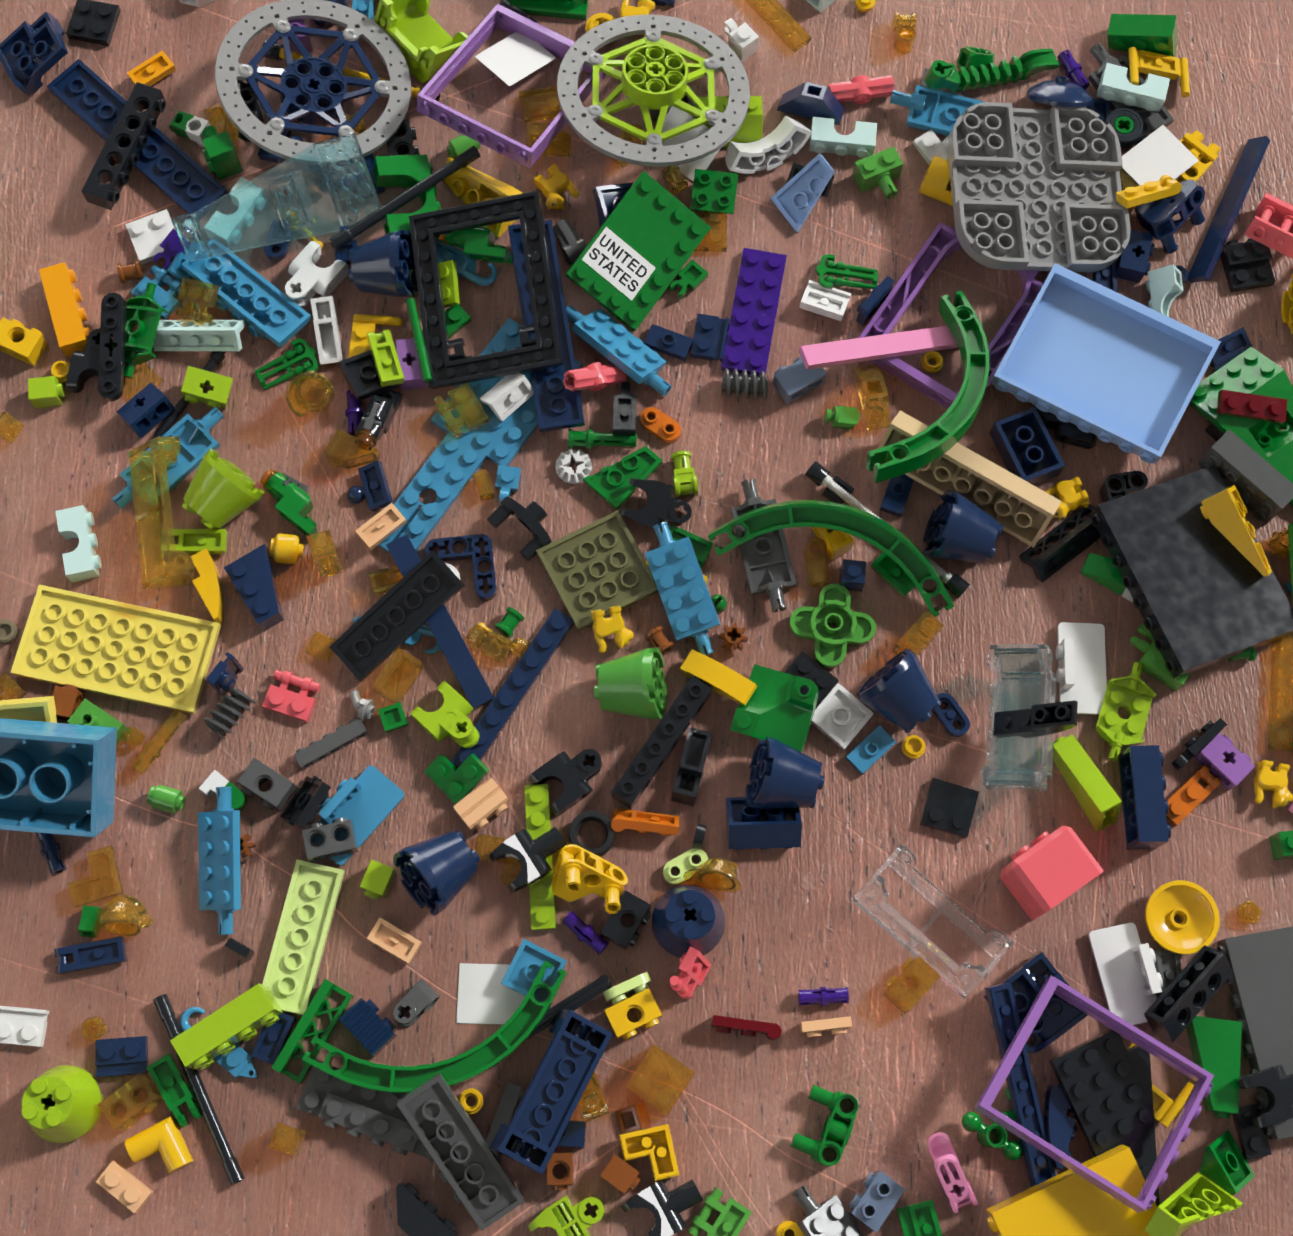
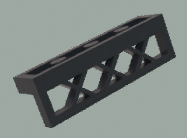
M1090 504L1089 507H1081L1037 541L1034 548L1031 546L1019 555L1023 563L1033 568L1037 580L1043 583L1101 538L1097 528L1092 524L1091 516L1081 519L1088 512L1091 513L1096 507ZM1070 527H1076L1072 531L1064 532ZM1059 540L1055 544L1047 545L1051 541ZM1041 553V555L1034 560L1030 558L1034 554Z

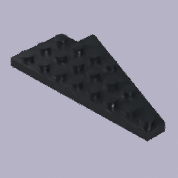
M1110 1029L1050 1059L1049 1062L1093 1157L1121 1144L1128 1146L1146 1181L1157 1159L1150 1053L1137 1045L1126 1049L1120 1034ZM1159 1186L1154 1193L1157 1207L1160 1205Z

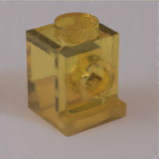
M5 671L1 674L0 694L3 691L4 693L0 695V700L22 699L27 694Z

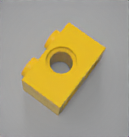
M2 317L0 321V351L35 367L48 346V343L43 338L44 334L35 328H25L21 322L15 319L10 321Z
M649 988L604 1010L617 1039L623 1037L624 1041L637 1035L636 1030L643 1026L649 1029L659 1024L658 1019L662 1017ZM632 1009L639 1010L642 1016L636 1023L630 1022L627 1018V1013Z

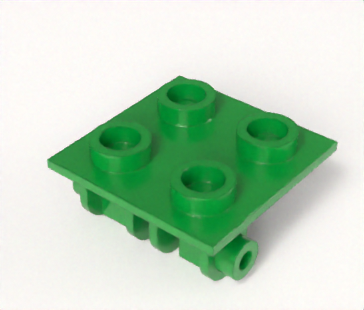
M695 169L690 210L734 215L738 174Z

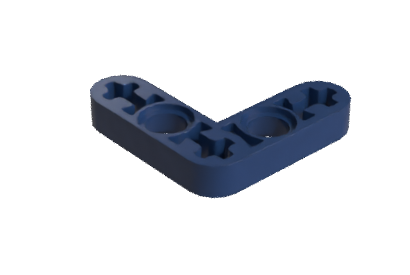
M476 534L437 538L427 542L425 546L427 555L434 550V546H438L439 549H446L445 544H448L450 554H447L446 550L438 551V556L442 561L472 558L477 596L483 601H489L495 597L497 587L492 541L489 536ZM480 541H484L486 545L484 547L485 556H481L480 548L476 547L480 544ZM456 543H463L466 546L462 553H455L452 550ZM482 562H487L491 566L490 570L486 573H481L477 569L478 565ZM483 579H487L488 587L492 588L488 591L489 594H484L480 590L484 588Z

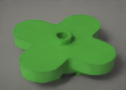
M836 583L829 584L822 589L819 595L818 607H799L794 610L789 620L790 630L796 637L815 642L814 657L818 664L825 668L838 667L845 659L847 644H867L872 640L876 631V625L872 617L866 613L853 612L850 609L851 596L846 587ZM834 624L836 628H830L828 625Z

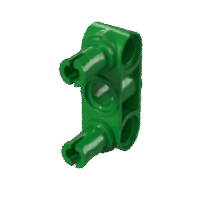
M812 1085L808 1099L825 1105L830 1110L821 1133V1139L815 1141L795 1133L790 1147L811 1155V1159L824 1166H834L840 1161L843 1150L851 1135L859 1107L858 1101L850 1094L841 1091L833 1093ZM842 1099H848L852 1103V1110L849 1113L841 1111L840 1102ZM826 1147L834 1150L835 1157L831 1162L825 1161L822 1157V1151Z

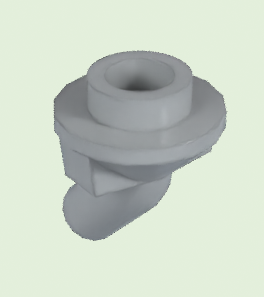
M358 690L350 692L353 706L358 711L361 721L371 719L376 710L374 700L361 699Z

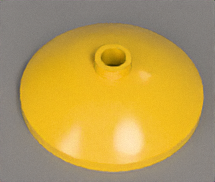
M1176 880L1161 885L1151 894L1145 909L1146 925L1153 939L1164 949L1176 954L1185 955L1199 952L1204 945L1209 946L1212 943L1219 929L1220 917L1214 899L1204 888L1193 882ZM1175 915L1180 917V924L1174 921Z

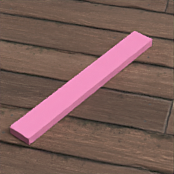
M948 326L806 345L800 347L799 353L807 370L958 348V345Z

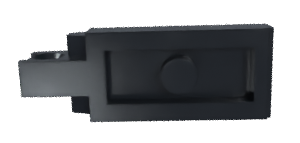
M621 382V394L614 395L613 436H635L636 395L630 394V382Z

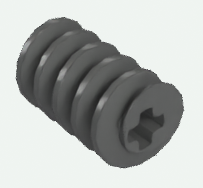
M725 368L722 378L721 396L724 390H726L728 397H731L732 392L735 391L736 397L739 398L743 391L745 398H749L751 392H753L755 399L758 398L760 393H762L763 399L767 398L768 377L766 378L764 371H761L757 377L755 370L751 371L750 376H748L746 370H743L739 376L737 369H734L732 375H730L728 368Z
M229 687L228 691L231 696H222L225 704L217 702L216 706L219 711H210L213 719L208 717L203 719L206 725L224 740L226 738L222 734L223 732L232 733L229 724L238 725L235 717L244 718L241 710L250 711L247 702L256 703L238 688Z

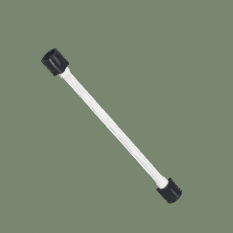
M817 461L805 473V476L815 484L829 487L831 491H834L836 495L843 498L850 506L852 505L854 508L874 515L870 509L861 504V502H858L851 494L849 495L836 482H833V478L829 476L830 472ZM925 555L939 577L943 579L942 581L946 584L945 588L959 599L970 584L957 573L953 575L950 572H945L946 570H943L941 566L936 565V562L934 563L932 559Z

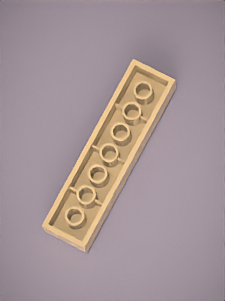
M900 410L891 422L878 448L910 438L929 426ZM956 443L936 460L905 474L940 495H943L947 490L960 493L995 518L999 524L1003 525V531L1033 548L1061 503L1059 499L959 443Z

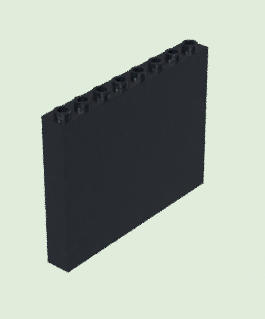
M1216 465L1099 504L1090 513L1092 524L1097 528L1103 545L1108 549L1112 557L1113 565L1122 576L1123 584L1129 590L1134 606L1141 613L1144 625L1150 631L1155 647L1161 652L1166 668L1174 679L1293 634V608L1273 571L1270 575L1264 577L1219 532L1209 519H1205L1200 507L1203 506L1201 503L1203 500L1227 489Z

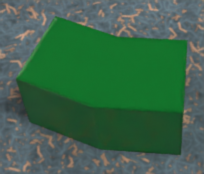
M83 905L78 927L81 937H97L102 908Z

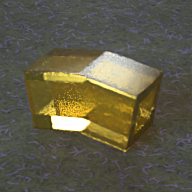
M485 468L473 474V481L479 489L480 499L495 498L492 480Z

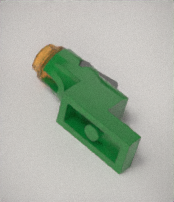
M483 226L438 235L440 242L464 249L463 253L470 259L512 264V254L505 246L494 245L495 235L487 227Z
M269 469L262 476L260 483L278 502L275 505L278 514L314 541L319 533L316 529L317 524L307 516L314 507L308 495V486L285 473Z

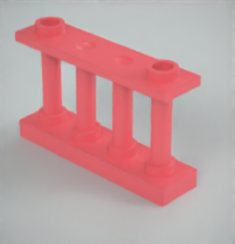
M1266 193L1254 212L1257 216L1254 217L1244 235L1293 259V206Z

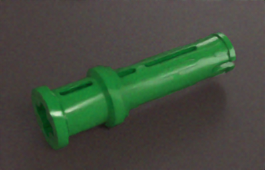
M568 428V449H572V447H587V449H591L593 446L636 448V433L635 436H613V433H598L591 429H587V431H573L572 428Z

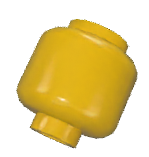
M279 533L275 538H271L269 556H272L273 561L276 563L293 565L297 562L298 557L302 558L304 544H299V537L296 535Z

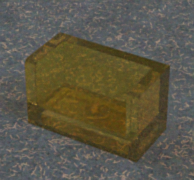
M398 647L373 683L372 688L374 692L394 704L401 702L424 669L423 663Z

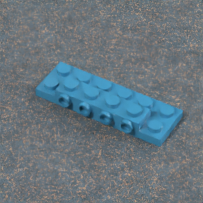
M214 237L181 264L182 269L199 282V290L206 298L213 297L216 305L222 311L227 309L232 313L231 316L234 320H244L249 332L254 337L261 336L263 339L267 337L279 348L311 321V315Z

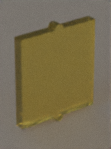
M146 362L140 365L137 364L133 379L124 377L123 393L131 400L149 383L157 387L163 380Z

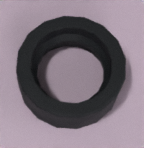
M587 811L573 819L569 827V840L571 844L578 845L601 857L613 845L614 830L611 828V821L606 815L598 811ZM588 821L600 823L606 832L604 843L595 849H588L582 846L577 837L580 826Z

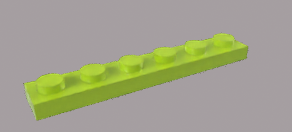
M548 784L524 785L526 829L533 840L551 829ZM552 855L545 858L552 871L529 886L532 931L556 929L554 894H552Z

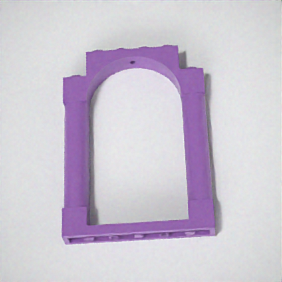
M941 222L938 224L859 338L890 334L939 263H942L951 253L962 249L956 231L951 226L944 225ZM1018 270L1022 281L1021 299L988 346L990 368L986 390L991 384L994 374L1044 282L1036 280L1041 271ZM897 357L869 360L946 409L952 405L961 389L960 387L954 393Z

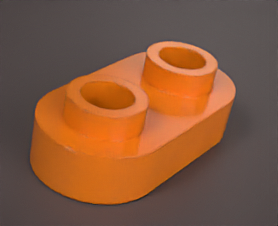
M655 407L645 408L641 412L640 424L643 429L668 444L674 443L680 438L681 427L677 421ZM653 415L655 419L649 420L647 417ZM671 427L674 430L672 432H667L666 428Z

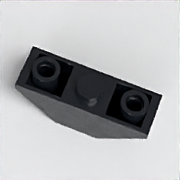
M409 1182L406 1185L399 1183L396 1186L397 1225L409 1236L459 1235L455 1232L457 1226L447 1217L442 1220L436 1214L438 1209L429 1200L423 1202L417 1196L420 1192Z

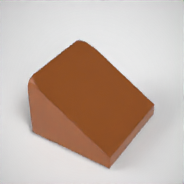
M643 1102L615 1111L621 1135L651 1127L646 1106Z

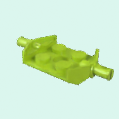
M1133 662L1131 675L1113 678L1108 681L1095 730L1111 746L1108 759L1114 762H1118L1119 754L1123 747L1140 745L1144 742L1142 737L1152 698L1156 696V693L1141 679L1140 675L1143 664H1139V662ZM1120 707L1127 710V719H1122L1118 715Z

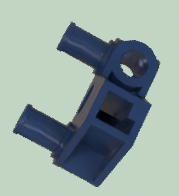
M1195 180L1181 182L1182 189L1176 195L1138 205L1135 208L1140 225L1150 234H1153L1154 238L1161 240L1165 253L1171 254L1178 249L1173 234L1189 217L1192 225H1200L1205 221V216L1200 207L1205 198V190L1202 186H1198ZM1179 214L1181 219L1173 221L1172 217Z

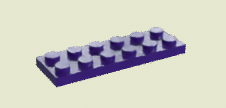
M749 248L743 249L721 370L724 371L725 368H728L729 372H733L734 369H737L740 374L743 370H746L748 375L751 374L752 370H755L757 377L761 371H764L766 375L787 255Z

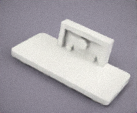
M1061 622L1057 626L1058 645L1056 646V659L1058 660L1056 680L1059 682V702L1075 700L1078 702L1077 714L1099 715L1107 687L1105 627L1102 624Z
M1126 923L1089 932L1088 938L1108 1010L1132 1025L1148 1022L1144 1013L1156 1001V994L1161 993V987H1163L1162 977L1159 972H1156L1154 965L1156 962L1154 950L1149 947L1148 943L1141 944L1134 923Z

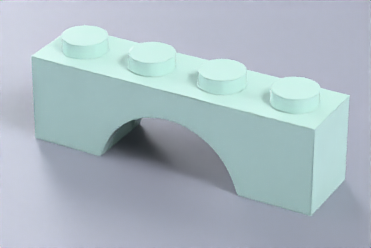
M1174 264L1148 271L1149 280L1146 281V287L1151 296V300L1148 302L1149 308L1168 317L1172 302L1183 293L1181 271Z

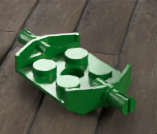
M147 283L144 295L141 294L140 297L129 298L126 301L125 378L133 379L137 364L140 365L156 358V355L151 353L161 313H167L168 311L154 301L153 297L157 285L153 283ZM139 323L138 329L132 332L133 326Z

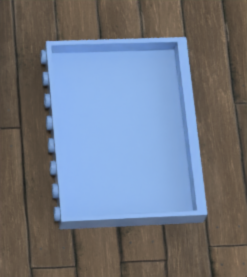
M1055 263L994 374L991 384L1001 392H1009L1015 395L1022 402L1028 401L1036 405V408L1042 412H1050L1056 415L1060 421L1071 422L1077 425L1079 430L1097 435L1103 442L1114 443L1126 453L1132 452L1140 456V459L1144 462L1157 464L1221 341Z

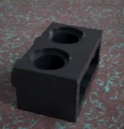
M409 119L403 120L398 131L387 142L389 156H398L405 153L407 155H420L418 146L413 145V141L417 140L415 127L410 128Z

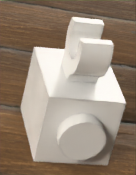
M732 18L724 22L726 26L724 32L729 36L728 45L741 62L757 52L759 36L746 22L739 27Z

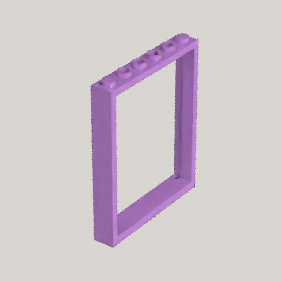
M497 4L417 95V111L531 168L566 125L567 121L563 116L562 110L534 145L529 148L435 100L497 27L510 34L517 32L538 42L552 55L562 60L569 48L575 43ZM586 65L583 66L582 70L590 73V76L578 89L582 104L591 94L593 85V70ZM601 71L599 72V82L606 75Z
M1051 975L1044 982L974 1109L1137 1213H1140L1146 1209L1150 1210L1155 1202L1156 1196L1154 1193L1157 1187H1161L1166 1181L1168 1173L1165 1171L1169 1163L1172 1165L1179 1155L1177 1148L1181 1141L1184 1142L1191 1131L1188 1127L1191 1120H1195L1200 1114L1202 1106L1199 1104L1203 1097L1206 1098L1210 1094L1213 1086L1211 1081L1214 1075ZM1053 994L1196 1081L1137 1198H1134L991 1107Z

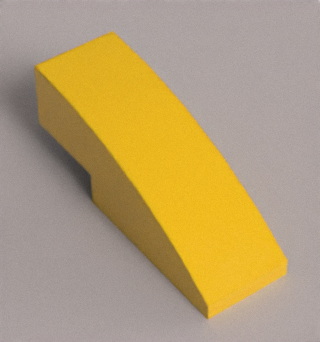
M205 548L190 557L200 574V577L192 580L215 622L221 625L223 624L224 615L222 581L211 554Z
M693 649L680 667L687 678L694 676L711 687L713 692L742 705L747 704L757 688V685L746 677Z

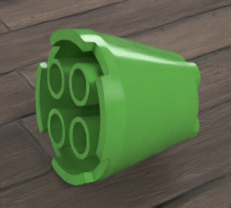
M647 648L596 665L595 673L598 685L594 686L595 699H600L602 711L651 720L662 719V714L666 713L667 683H664V673L660 669L664 668V661L658 648Z

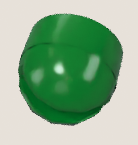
M720 594L711 596L713 604L718 599L722 600L715 607L717 614L724 612L727 605L726 599Z

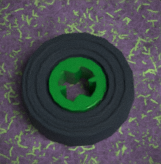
M1118 108L1112 111L1104 121L1106 125L1110 123L1115 130L1120 147H1128L1134 144L1142 134V119L1139 114L1131 109ZM1124 125L1127 127L1126 129L1119 128V126L1123 127Z

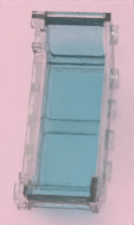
M1047 644L990 645V653L986 654V665L994 673V682H991L990 685L993 705L989 707L992 728L988 729V740L991 742V750L987 751V764H985L984 768L980 769V782L988 790H993V788L1047 790V777H1051L1054 734L1023 738L1021 736L998 738L993 735L995 712L1030 709L1032 705L1055 703L1056 677L1055 673H1052L1051 670L1053 654Z

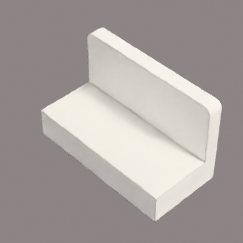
M518 373L505 376L486 392L480 400L482 403L490 406L499 420L504 421L534 394V391L525 375Z

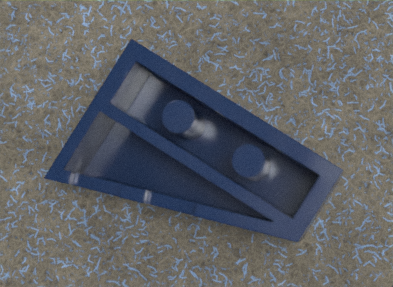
M265 544L224 567L263 632L284 620L271 557Z

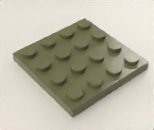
M618 510L536 550L542 565L578 631L593 625L590 611L605 610L603 617H609V607L619 605L621 610L659 592L651 569L646 564L644 556Z

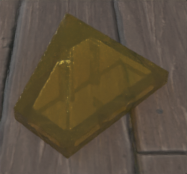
M220 102L204 109L212 126H215L217 134L227 131L231 141L239 138L238 129L230 121Z

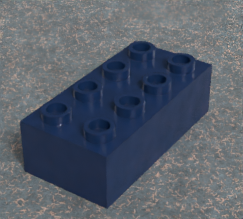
M1159 745L1129 746L1118 758L1126 850L1156 849L1167 843L1171 837V828L1166 820L1169 806L1168 801L1164 800L1166 779L1165 776H1162L1161 769L1164 765V756L1160 752Z

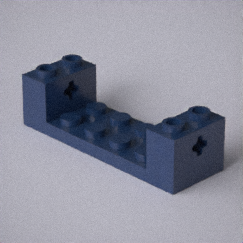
M560 1009L549 1030L550 1033L554 1034V1037L509 1125L501 1124L490 1145V1148L540 1174H543L613 1033L570 1009Z

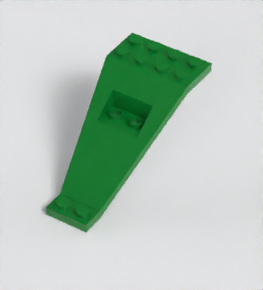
M1251 346L1201 381L1188 405L1211 421L1223 434L1230 429L1293 484V386L1283 368ZM1221 390H1229L1288 399L1286 422L1275 423L1217 414L1218 393ZM1292 498V500L1289 502L1292 506H1293V498Z

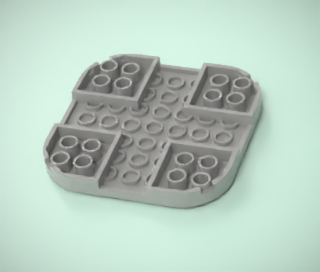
M985 102L967 108L953 125L947 142L955 230L959 243L965 252L978 263L999 270L1051 271L1056 263L1073 272H1096L1107 268L1115 262L1129 242L1131 229L1128 209L1116 201V192L1122 191L1119 170L1123 167L1120 142L1110 123L1106 125L1098 118V113L1083 107L1053 105L1051 110L1012 108V103Z

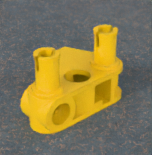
M570 844L564 846L559 852L552 874V894L568 902H573L591 893H595L605 898V911L615 914L618 913V910H621L619 897L624 892V886L628 883V878L625 872L618 866L578 845Z

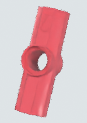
M859 75L848 82L828 84V88L840 103L854 101L855 104H866L872 98L892 96L894 79L892 76L869 79L865 75Z
M596 362L582 369L567 371L564 374L563 383L565 388L570 391L590 389L591 392H595L608 385L621 384V382L626 380V373L614 364L601 365L600 362Z

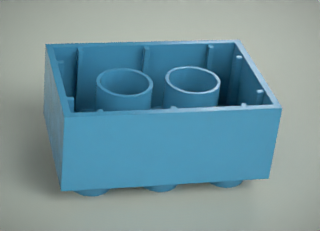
M0 718V829L96 837L114 822L117 728Z

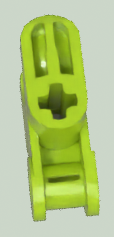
M443 681L437 687L444 698L442 707L435 712H426L421 707H416L410 714L439 743L448 735L462 748H471L477 744L480 737L478 730L467 717L474 708L447 682Z

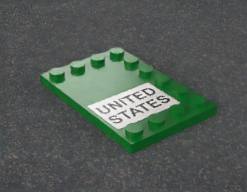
M642 171L565 276L634 332L711 227L650 175Z

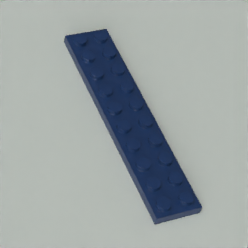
M80 59L76 60L47 85L48 90L101 138L105 141L108 140L127 102ZM155 127L151 131L148 143L144 149L142 148L135 168L194 221L198 222L228 195L227 189L158 128Z
M545 220L544 226L563 365L530 371L540 432L585 426L580 391H570L565 388L563 383L564 374L569 370H575L576 366L552 220ZM520 224L509 225L508 231L523 326L533 325ZM535 333L529 334L530 340L536 339Z

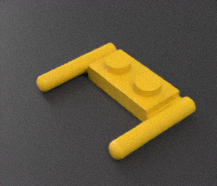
M354 314L348 358L371 350L367 341V333H375L376 324L401 326L403 323L402 318Z

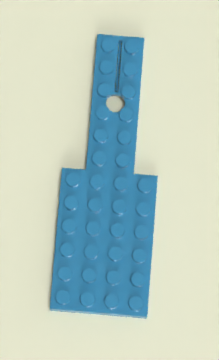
M508 318L481 355L521 347L519 327L523 326ZM574 359L576 369H581L582 363ZM529 371L520 373L525 375V377L533 387L531 372ZM505 376L457 385L431 419L432 424L448 434L394 504L405 517L407 523L377 546L390 554L386 544L407 534L417 552L486 459L497 466H509L539 426L534 394L504 421H501L490 406L482 403L480 398ZM426 489H431L437 494V499L433 504L428 503L425 505L419 500L420 493Z

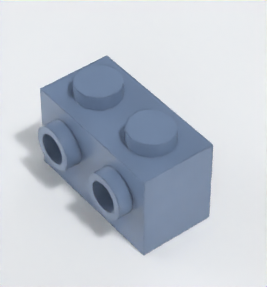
M800 356L792 365L788 367L782 366L775 372L773 385L785 403L789 404L823 385L827 374L822 367L806 370Z
M877 1170L875 1174L872 1171L863 1182V1185L866 1186L861 1195L856 1193L848 1205L851 1207L849 1214L876 1233L905 1191L902 1186L880 1170Z

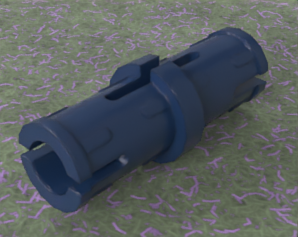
M35 832L42 848L40 850L41 855L45 856L51 875L65 871L67 868L59 851L61 847L59 843H56L53 834Z

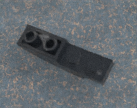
M1074 700L1032 705L1030 709L995 712L993 735L998 738L1012 736L1031 738L1071 729L1077 726L1078 702Z

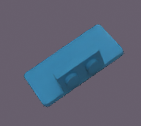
M371 765L356 780L350 777L348 781L345 779L339 784L336 789L337 793L332 798H327L321 804V810L318 814L322 818L317 823L327 825L332 824V820L345 817L346 820L350 819L354 824L359 849L403 800L405 794L377 768ZM340 831L336 836V840L340 842L346 840L348 831ZM317 836L313 839V843L317 847L321 846L324 842L323 836ZM354 853L333 857L331 859L338 865L342 866L352 857Z

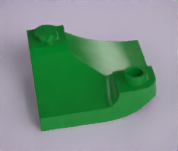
M754 664L749 680L755 683L757 688L746 705L739 704L738 708H736L730 730L759 740H765L766 736L775 738L803 752L819 695L817 685L810 679ZM807 686L809 688V692L806 695H803L801 693V689Z

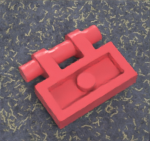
M276 670L273 679L281 681L280 687L270 684L262 707L308 723L316 700L308 697L310 690L318 693L321 684L313 682V679L308 677L294 676L293 672ZM290 684L301 687L300 693L289 691Z
M690 946L680 959L678 969L681 972L679 976H672L670 978L671 988L683 999H691L693 997L696 986L702 985L712 966L699 950Z

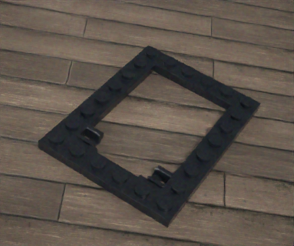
M538 190L409 216L424 343L432 381L429 382L430 388H443L563 365L542 204ZM520 219L534 324L519 327L521 347L481 356L466 357L463 346H465L463 338L448 341L435 236ZM535 333L536 339L530 340L529 334ZM454 348L455 354L450 355V349Z

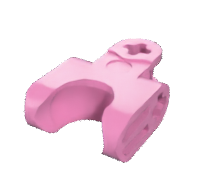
M942 1132L931 1135L927 1140V1145L934 1160L936 1173L955 1214L959 1213L958 1208L971 1203L974 1206L979 1205L949 1136Z

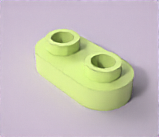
M692 848L667 862L663 869L665 881L671 885H679L704 871L708 864L706 852L699 848ZM693 856H698L701 862L694 864L691 859ZM672 868H678L680 874L673 876L670 871Z
M645 972L604 991L603 995L606 1002L612 1001L614 1005L627 999L625 994L635 991L637 994L648 989V983L651 982L648 972Z

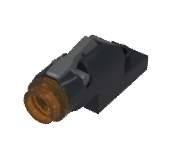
M388 390L377 394V396L373 395L356 430L355 444L359 448L371 450L372 447L376 446L382 434H387L402 400V393Z

